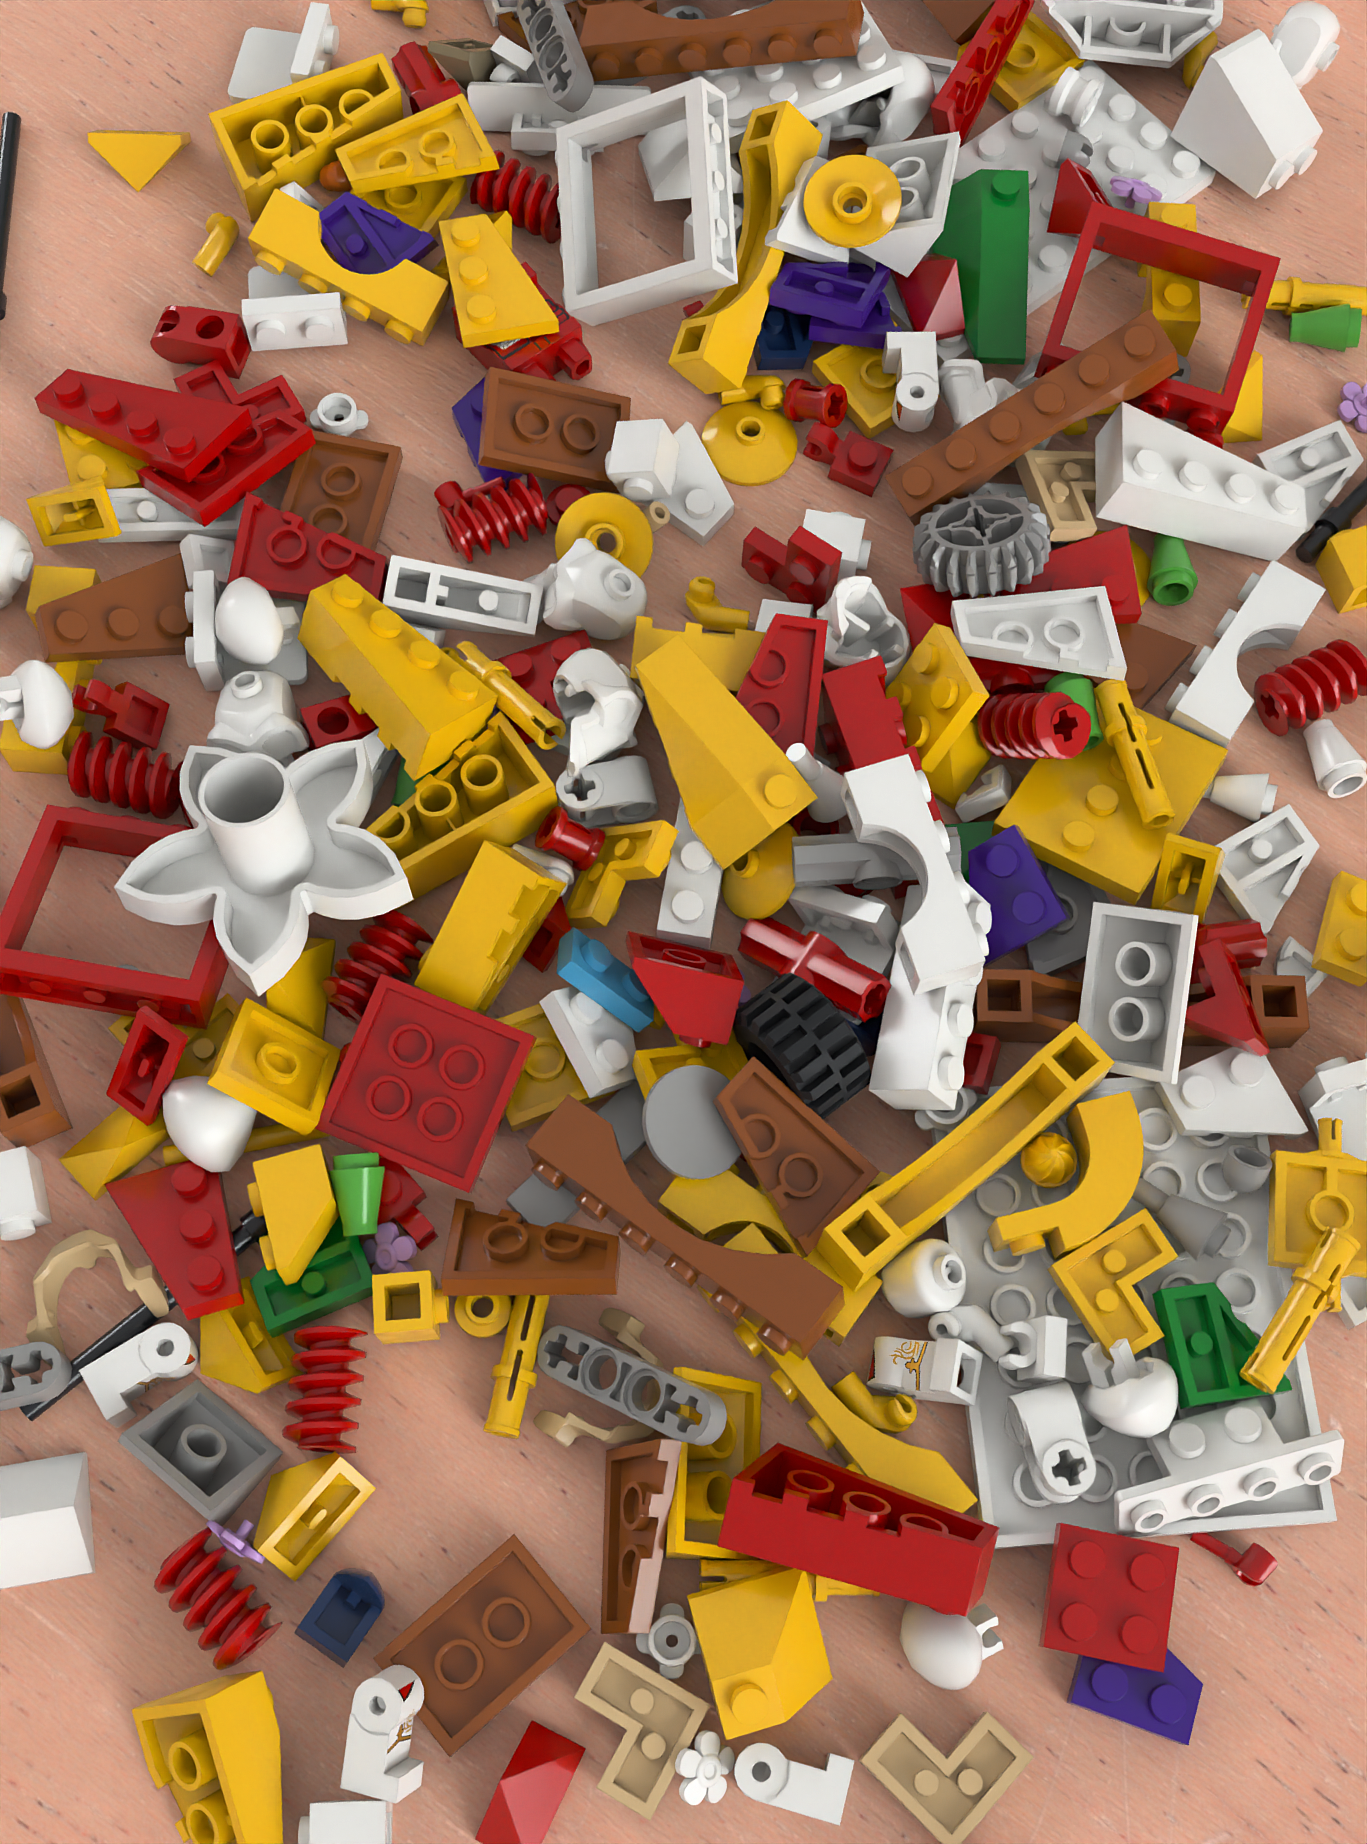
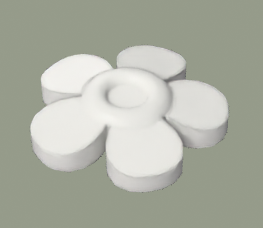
M703 1730L696 1736L694 1742L695 1750L690 1748L682 1749L675 1762L676 1772L681 1776L687 1777L680 1785L679 1795L684 1802L690 1805L699 1804L703 1798L711 1803L718 1802L724 1796L727 1789V1782L720 1775L730 1773L735 1762L732 1748L720 1745L717 1733Z

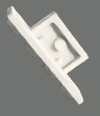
M470 82L467 89L468 104L482 131L511 132V149L522 150L525 154L532 156H541L549 153V151H556V128L651 94V89L648 86L593 85V91L586 104L579 111L572 113L549 98L544 83ZM604 147L591 151V155L595 152H604Z
M1257 1398L1173 1421L1168 1429L1147 1438V1445L1164 1478L1117 1491L1114 1495V1526L1118 1534L1122 1536L1134 1532L1148 1533L1161 1528L1166 1523L1194 1515L1198 1517L1209 1516L1222 1507L1250 1499L1261 1501L1270 1498L1282 1490L1303 1484L1318 1485L1324 1483L1341 1471L1344 1439L1338 1430H1332L1283 1444Z

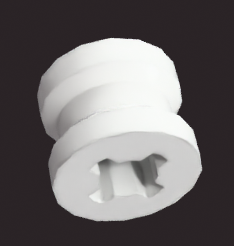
M1068 67L1056 84L1049 101L1048 111L1055 115L1064 113L1071 117L1072 123L1083 127L1098 103L1103 83L1094 78L1087 81L1080 77L1078 70Z

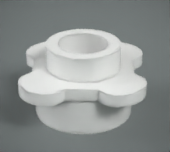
M332 393L325 396L319 402L318 408L310 414V422L313 427L321 428L325 433L346 437L350 436L357 429L366 428L369 421L367 413L363 410H357L354 400L343 393ZM338 418H344L342 421H335Z
M961 1087L957 1093L955 1110H951L948 1113H944L941 1110H917L915 1113L916 1125L924 1131L934 1128L949 1134L967 1119L969 1110L975 1107L977 1103L976 1093L974 1090Z
M675 1603L666 1604L661 1608L660 1618L651 1626L649 1634H637L636 1636L638 1650L643 1654H650L660 1665V1674L666 1679L679 1678L684 1672V1664L694 1654H701L695 1628L684 1618L683 1608ZM669 1635L677 1637L678 1643L675 1647H669L666 1644V1638Z

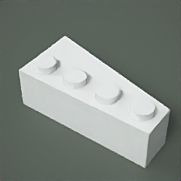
M1123 401L1095 437L1096 517L1268 561H1272V559L1277 561L1307 530L1304 488Z

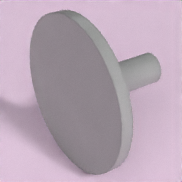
M689 1065L671 1070L656 1081L644 1103L642 1126L649 1150L665 1169L682 1178L695 1180L719 1175L730 1168L741 1154L740 1148L713 1103L715 1097L725 1088L730 1080L714 1069L699 1065Z

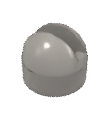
M1068 130L1055 168L1060 169V165L1067 158L1086 168L1090 164L1089 157L1093 155V146L1089 139L1082 134Z
M1239 1144L1229 1147L1222 1165L1224 1180L1229 1188L1234 1191L1249 1194L1259 1190L1265 1183L1272 1168V1161L1266 1154L1253 1147Z

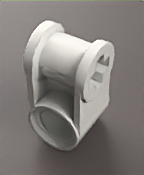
M624 756L608 762L586 765L584 769L579 770L578 776L568 777L566 769L556 782L558 806L567 810L569 818L588 829L619 823H637L652 817L659 809L648 763L642 756ZM578 779V786L574 787V780ZM577 797H581L582 801H577ZM581 811H585L584 818H580Z
M1061 1381L1008 1396L1007 1409L1015 1436L1023 1449L1037 1492L1044 1499L1055 1504H1066L1075 1500L1081 1493L1088 1490L1094 1482L1096 1465L1082 1427L1080 1410L1070 1385L1066 1381ZM1059 1462L1063 1468L1072 1467L1075 1471L1076 1476L1069 1482L1065 1477H1054L1052 1469Z

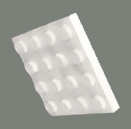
M769 0V1H767V2H765V3H762V4H760V5H758V6H755V7H753V8H751V9H742V10L736 11V12L733 13L732 15H737V14H740V13H743V12H746V11H749V10H752V9H755V8L764 6V5H766V4H768V3H770V2H772V1H775V0ZM863 3L864 17L857 56L687 72L691 79L702 76L726 94L730 155L739 152L752 110L788 100L810 122L905 82L901 62Z

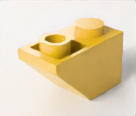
M320 1144L252 1162L256 1182L247 1184L249 1199L255 1217L264 1215L268 1235L259 1237L263 1260L268 1271L277 1270L285 1285L298 1282L340 1215L328 1171H330L329 1164Z

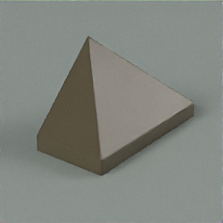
M470 38L429 41L428 52L466 91L470 82H491L489 78L497 67L490 50L493 44Z

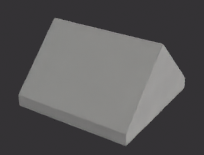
M198 1379L123 1432L118 1440L121 1445L206 1519L212 1522L215 1521L222 1526L262 1481L283 1453V1451Z

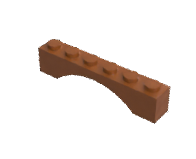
M775 0L764 6L737 15L715 19L686 20L659 15L645 10L632 1L588 5L579 44L594 82L857 56L864 10L861 0Z
M1148 309L892 471L885 478L913 525L917 526L920 524L922 515L932 513L934 505H947L951 497L962 499L968 497L969 493L974 494L1011 462L1050 436L1093 413L1122 401L1136 398L1179 371L1176 349L1152 311Z
M983 969L982 979L976 987L973 1003L974 1025L972 1032L997 1036L999 1042L1050 1043L1075 1021L1078 1024L1083 983L1051 977L1033 970ZM1251 974L1242 976L1268 1047L1291 1048L1310 1028L1305 976ZM1202 983L1190 984L1187 1007L1209 999ZM1184 1024L1182 1046L1234 1047L1192 1030Z
M0 994V1132L16 1148L22 1146L28 1148L73 1127L23 998Z
M568 1094L525 1145L534 1164L531 1171L542 1183L554 1191L563 1186L577 1197L574 1200L575 1204L590 1218L599 1223L604 1218H607L621 1228L618 1233L619 1236L640 1254L646 1255L649 1250L666 1261L663 1265L665 1270L684 1286L691 1288L694 1283H697L712 1294L709 1300L713 1306L729 1319L737 1322L741 1316L759 1328L756 1333L758 1338L776 1353L785 1356L789 1350L804 1360L845 1306L843 1286L796 1253L760 1254L731 1250L699 1239L673 1224L648 1202L631 1179L622 1160L620 1147L612 1124Z

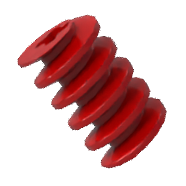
M500 150L493 151L500 169L476 174L470 189L471 204H478L486 212L498 213L507 210L512 217V224L518 228L526 227L530 234L533 236L541 235L549 244L558 241L561 238V220L557 206L559 183L551 190L552 178L549 174H542L535 182V167L531 165L526 166L520 173L521 163L519 159L510 158L505 163L504 153Z
M530 472L527 475V487L520 479H511L508 485V494L501 486H492L490 489V501L483 493H474L472 495V509L464 500H455L453 503V516L444 506H438L437 511L441 527L452 551L455 554L460 553L467 563L471 564L473 563V547L477 545L489 557L492 556L491 540L497 539L503 548L508 550L510 549V533L515 532L523 543L529 541L528 526L533 525L541 536L547 535L546 520L548 519V512L542 491L534 474Z
M1338 639L1329 642L1324 648L1321 647L1311 651L1308 656L1305 655L1294 659L1291 664L1277 667L1274 672H1268L1259 676L1255 682L1253 693L1255 706L1263 725L1272 734L1279 737L1285 736L1289 731V727L1293 729L1304 727L1306 718L1310 721L1318 720L1322 717L1323 710L1328 713L1338 710L1341 703L1345 705L1355 702L1358 695L1367 696L1366 657L1350 642Z
M1062 692L992 695L982 705L977 722L979 737L984 747L992 755L1002 759H1071L1082 752L1088 743L1091 732V716L1083 706L1074 703L1070 696Z
M83 730L78 735L67 764L68 783L75 796L81 798L92 796L96 802L105 804L111 801L115 807L123 809L131 806L136 813L147 814L151 811L155 818L165 820L178 809L180 805L178 801L180 770L184 761L180 762L175 770L171 769V753L162 752L155 764H152L151 748L142 746L135 759H132L133 747L129 742L122 741L115 753H113L111 737L102 736L95 748H93L94 737L92 732Z
M391 910L385 914L373 916L372 919L375 925L366 924L359 931L363 942L353 941L347 947V953L351 960L339 959L334 965L338 977L327 976L321 982L322 989L328 996L326 997L328 1003L356 1025H359L380 974L382 973L389 977L397 975L410 979L413 974L403 961L407 957L420 962L423 953L416 945L418 941L427 944L434 943L431 936L419 924L398 911Z
M313 1326L298 1330L294 1334L293 1340L295 1344L308 1351L293 1355L291 1357V1365L293 1368L306 1374L293 1377L288 1381L289 1390L303 1398L288 1402L285 1405V1412L301 1422L285 1426L282 1430V1436L298 1444L296 1448L322 1453H356V1446L340 1439L342 1433L359 1429V1423L343 1416L344 1409L361 1405L362 1399L347 1393L346 1386L364 1382V1375L349 1369L348 1366L349 1362L366 1358L367 1352L352 1346L351 1339L368 1335L367 1332L340 1326Z
M207 1527L186 1540L163 1561L160 1567L161 1571L154 1581V1588L161 1594L174 1591L168 1605L173 1612L178 1613L190 1609L183 1622V1626L187 1631L193 1632L206 1627L198 1640V1646L203 1651L221 1646L213 1659V1666L217 1670H224L242 1662L253 1654L279 1629L283 1622L267 1628L263 1626L262 1622L272 1606L267 1602L250 1609L247 1604L257 1587L254 1583L237 1590L233 1587L235 1580L243 1569L240 1565H235L223 1571L219 1569L218 1565L228 1550L225 1546H221L209 1552L205 1551L203 1547L213 1534V1531Z

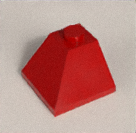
M628 931L625 942L632 968L674 1034H679V1040L696 1047L709 1048L712 1042L728 1045L744 985V980L733 956L727 953Z

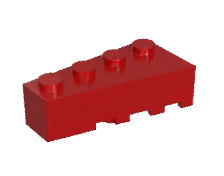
M881 655L822 674L821 683L825 724L818 726V732L825 753L827 755L835 753L840 765L835 767V772L843 777L845 772L909 754L914 770L923 771L915 745L904 748L907 745V737L902 722L904 715L897 696L886 699L885 676H887V670ZM930 791L931 801L927 802L933 821L941 820L944 824L934 795ZM903 880L900 885L891 887L894 899L906 897L908 886L920 885L919 880Z
M777 1442L732 1479L717 1546L922 1604L942 1614H957L966 1617L983 1595L1000 1527Z

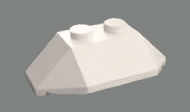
M1040 0V6L1079 59L1161 68L1173 66L1221 24L1223 18V0Z

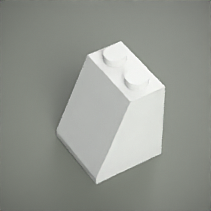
M1256 29L1209 56L1170 136L1256 199L1271 188L1278 190L1294 173L1301 175L1311 165L1317 155V150L1313 147L1323 130L1264 32Z

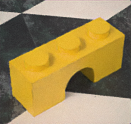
M1148 203L1144 217L1197 233L1196 204ZM1137 262L1138 277H1147L1145 296L1140 314L1150 309L1175 347L1177 354L1187 357L1201 323L1199 281Z

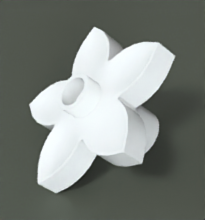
M363 739L332 743L315 749L293 761L286 769L274 758L260 753L238 754L220 747L189 745L180 770L179 791L194 829L169 835L150 845L131 862L114 886L126 910L152 922L169 925H191L213 919L216 937L237 978L258 996L283 978L300 957L307 941L309 914L315 912L322 916L339 920H359L385 914L413 900L407 877L395 853L379 837L365 829L358 828L370 808L374 788L371 765Z

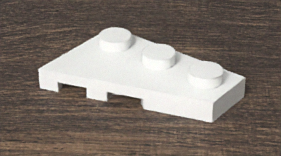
M1105 586L952 601L950 615L955 637L966 656L1124 681L1127 666Z

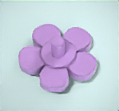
M1113 176L1111 178V191L1117 195L1127 197L1125 207L1133 209L1135 202L1148 204L1151 201L1159 202L1161 200L1162 193L1146 182L1122 176Z
M1348 382L1340 390L1343 402L1337 407V412L1345 422H1350L1356 418L1354 422L1356 429L1362 433H1367V383L1360 388L1357 383Z
M387 1222L378 1225V1233L375 1234V1238L367 1239L363 1244L368 1262L376 1263L371 1268L373 1275L413 1272V1267L405 1260L416 1256L417 1246L414 1239L409 1235L399 1237L398 1228L394 1223Z
M245 1519L235 1533L215 1521H207L206 1525L219 1538L223 1546L239 1557H246L259 1564L263 1563L265 1557L245 1540L255 1525Z

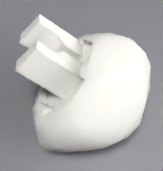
M240 577L227 585L220 597L215 614L216 635L222 647L235 659L256 665H265L271 662L278 655L282 645L291 644L293 637L289 628H298L300 625V620L293 606L276 608L266 588L247 577Z
M39 660L25 661L10 676L0 677V721L12 719L21 740L39 749H48L56 745L64 736L74 718L71 690L64 679L49 664Z
M189 1076L172 1080L162 1099L163 1117L173 1143L190 1161L210 1172L230 1171L245 1150L252 1132L257 1110L208 1085L209 1077Z
M1127 1338L1118 1339L1109 1348L1110 1354L1114 1359L1113 1364V1361L1108 1360L1103 1355L1100 1342L1091 1343L1082 1352V1356L1092 1384L1087 1386L1080 1398V1402L1088 1414L1104 1426L1132 1437L1150 1438L1168 1429L1178 1403V1382L1171 1365L1161 1359L1144 1357L1135 1361Z
M911 1601L907 1602L900 1631V1642L911 1667L925 1680L942 1689L959 1690L965 1688L978 1675L982 1660L1004 1649L1002 1640L990 1629V1627L999 1624L997 1615L985 1603L971 1609L968 1615L964 1617L957 1614H942L928 1606Z

